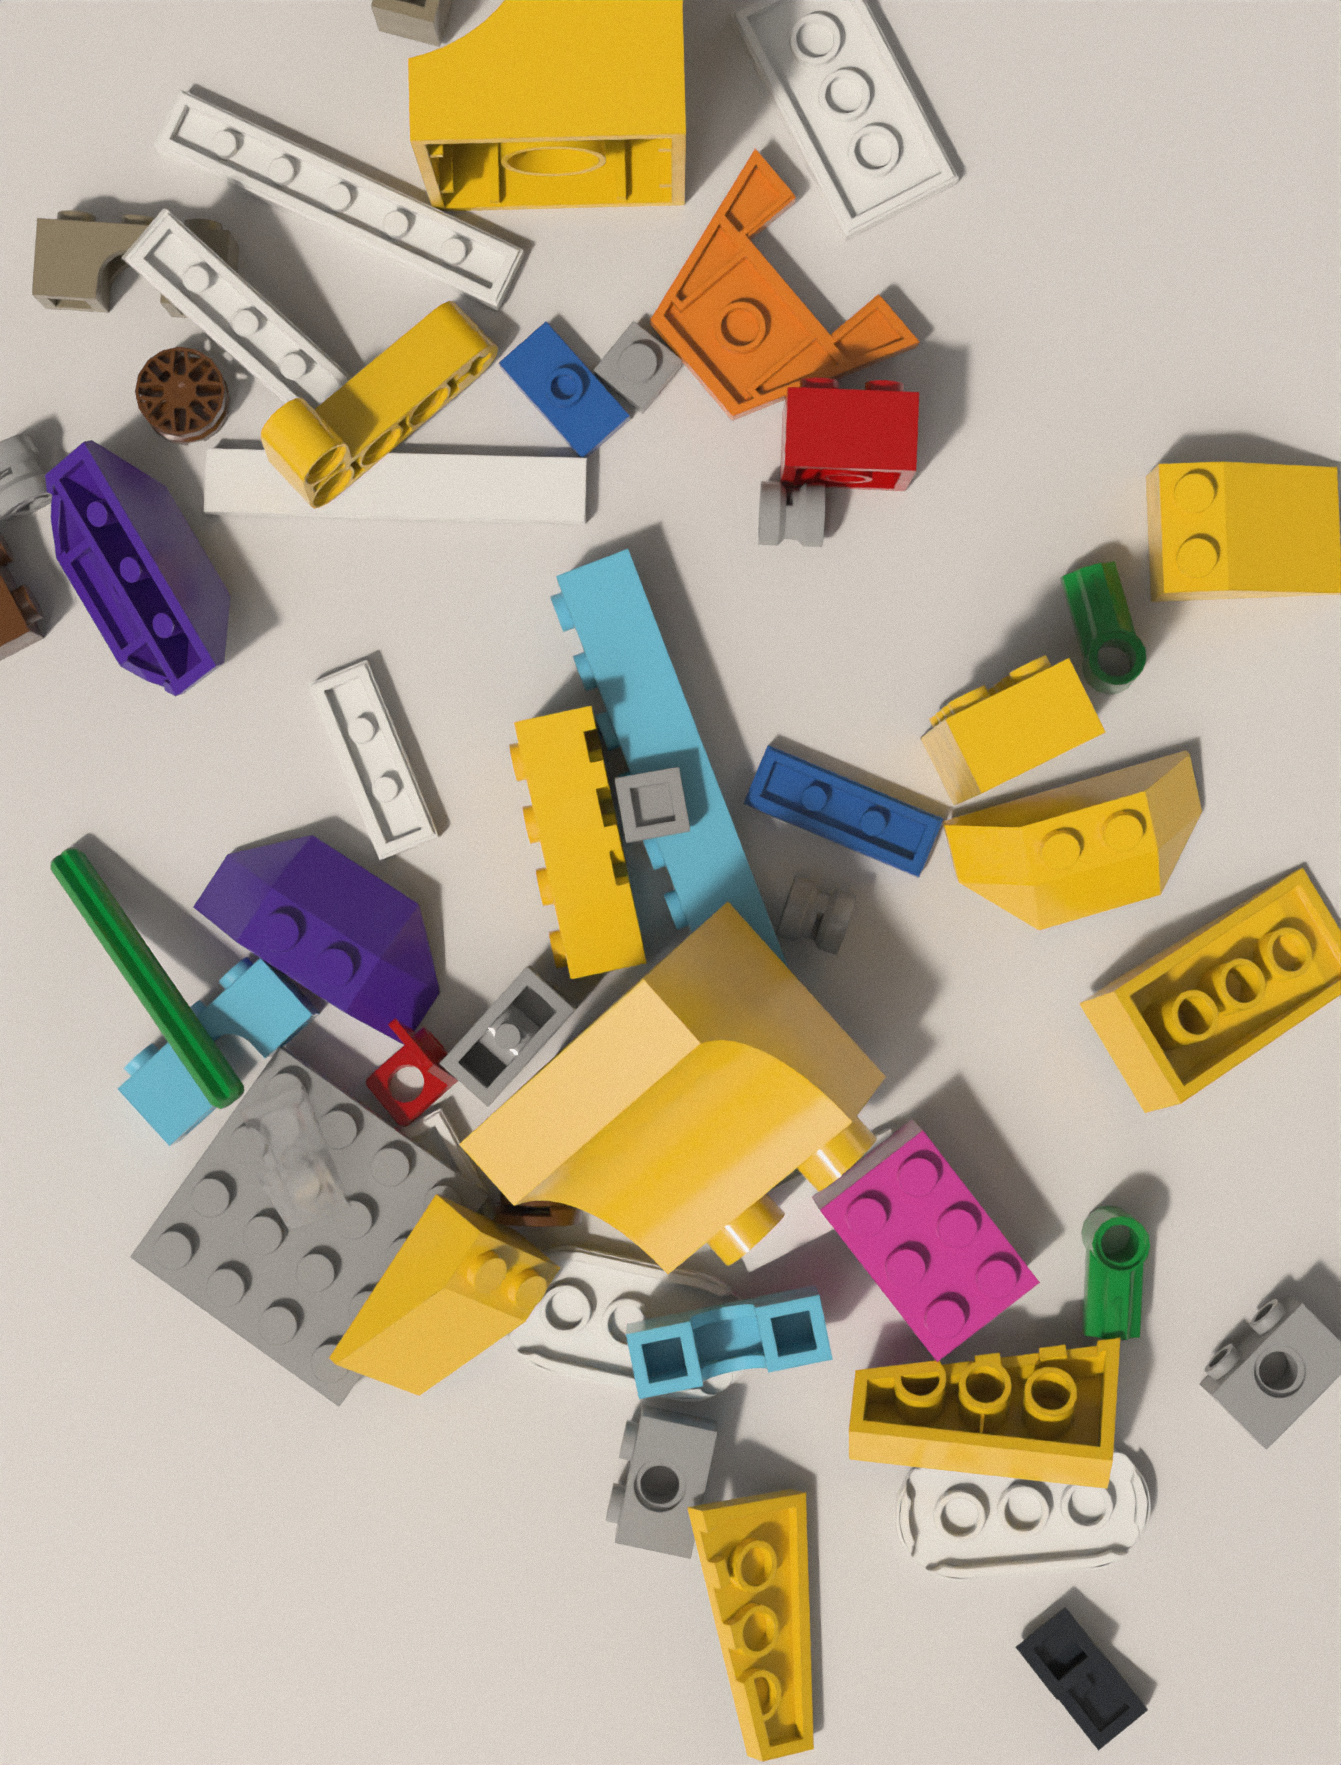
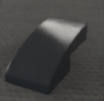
M1066 1607L1062 1608L1015 1647L1055 1699H1058L1098 1751L1148 1711L1147 1706Z

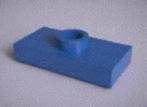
M546 321L499 362V367L580 458H588L630 421V415Z

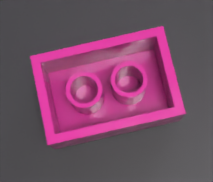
M912 1119L855 1163L836 1181L811 1197L827 1221L937 1362L1040 1283L926 1133Z

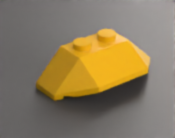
M1185 750L942 821L958 882L1037 930H1043L1161 895L1202 813L1190 754Z

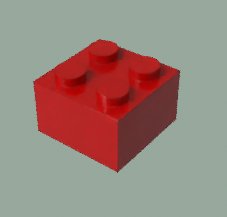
M819 377L801 379L800 387H788L782 412L780 482L784 487H802L805 483H825V488L906 491L917 467L919 392L904 391L903 383L891 380L868 381L865 383V390L839 389L838 380Z

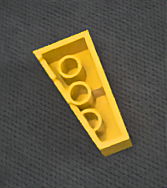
M587 706L514 722L518 743L509 744L514 773L517 782L527 780L532 805L522 807L530 844L541 843L546 866L536 869L540 896L543 906L554 904L559 924L558 930L549 931L556 968L568 967L570 978L575 979L647 963L592 707Z
M1120 1338L1099 1340L1096 1346L1066 1349V1345L1041 1347L1038 1353L1000 1357V1353L975 1355L974 1361L943 1365L940 1361L937 1362L935 1360L855 1370L848 1431L849 1460L1107 1489L1114 1452Z

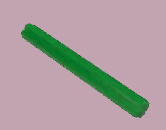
M75 847L65 849L60 855L53 858L50 870L210 1105L219 1109L230 1106L244 1094L243 1083L86 855Z

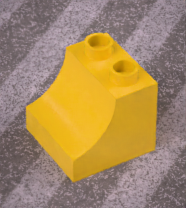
M504 0L483 23L465 36L439 49L408 58L410 143L432 207L443 212L685 205L686 114L683 0Z
M727 901L556 1054L459 1145L514 1206L530 1201H553L579 1208L605 1221L623 1233L646 1252L667 1274L672 1272L706 1243L727 1266H730L757 1245L784 1217V1211L767 1192L796 1168L820 1192L849 1170L873 1146L877 1140L876 1136L857 1115L886 1076Z

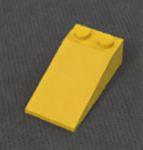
M1300 868L1136 966L1079 1004L1144 1113L1179 1105L1341 995V930L1305 870Z

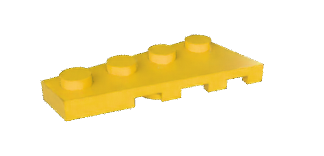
M787 1489L687 1507L747 1756L764 1762L813 1750L806 1493Z

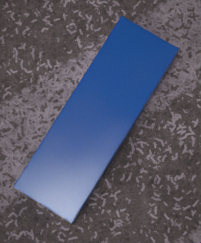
M769 745L765 750L743 802L745 806L917 878L920 877L943 821L941 817Z

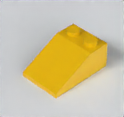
M1224 461L1158 464L1146 476L1151 602L1341 594V542L1337 467Z
M436 1194L329 1359L335 1365L420 1396L525 1323L535 1306L544 1297L547 1288L560 1270V1267L518 1231L506 1225L494 1223L493 1219Z

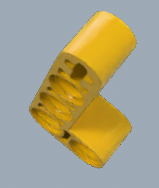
M454 301L441 304L317 408L313 409L301 397L288 401L274 412L264 424L260 436L268 461L313 509L328 504L483 374L498 353L497 345Z

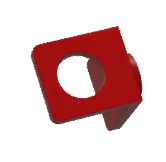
M394 1018L388 1025L403 1042L404 1046L366 1079V1086L395 1122L402 1127H407L456 1084L458 1080L439 1064L447 1056L448 1052L426 1027H422L418 1032H415L400 1020ZM405 1067L419 1069L424 1078V1086L420 1095L410 1102L397 1101L391 1093L393 1076Z

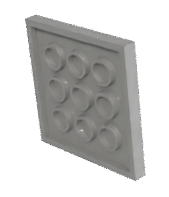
M281 1046L257 1077L130 1258L339 1407L362 1374L335 1365L329 1357L434 1196L438 1194L478 1212L490 1193L288 1049Z

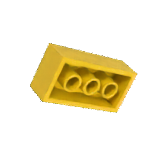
M1044 655L1010 672L1008 676L1002 678L1000 682L994 684V687L988 690L983 685L949 702L935 716L929 718L933 729L920 739L954 806L1106 733L1069 658L1051 666L1047 656Z

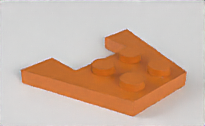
M756 148L650 319L654 330L676 356L683 360V364L732 421L784 401L787 388L800 387L801 379L819 377L837 380L917 348L920 343L879 294L830 335L755 247L751 240L794 205L796 201L794 193Z

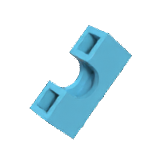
M248 957L242 959L219 980L218 983L225 991L206 1007L201 1000H198L190 1006L214 1042L225 1034L238 1035L249 1041L265 1059L272 1057L279 1047H284L320 1014L316 1007L283 972L261 958L253 964ZM152 1043L137 1054L124 1067V1070L131 1077L117 1088L169 1146L183 1140L217 1108L210 1105L169 1043L160 1050Z
M816 1285L627 1323L626 1338L639 1399L704 1386L703 1382L705 1380L729 1372L765 1368L770 1373L833 1360L821 1299Z

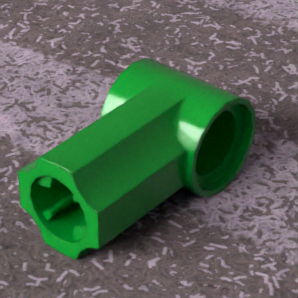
M1115 561L1093 564L1063 575L1060 581L1082 653V671L1087 683L1096 691L1104 694H1117L1128 689L1144 669L1146 649L1141 639L1136 636ZM1105 647L1121 649L1129 659V672L1123 676L1116 677L1106 674L1098 664L1097 655L1099 650Z
M1111 1205L1099 1207L1089 1214L1083 1223L1081 1231L1083 1245L1086 1248L1082 1332L1086 1336L1098 1337L1104 1340L1140 1338L1143 1264L1148 1257L1150 1249L1149 1235L1143 1225L1124 1209ZM1112 1226H1128L1130 1236L1126 1246L1117 1253L1109 1254L1102 1252L1101 1240L1104 1233Z

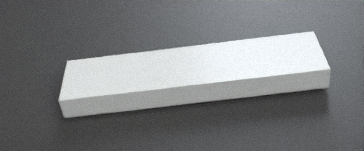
M163 208L121 257L284 404L295 398L302 397L315 409L352 378L169 210Z

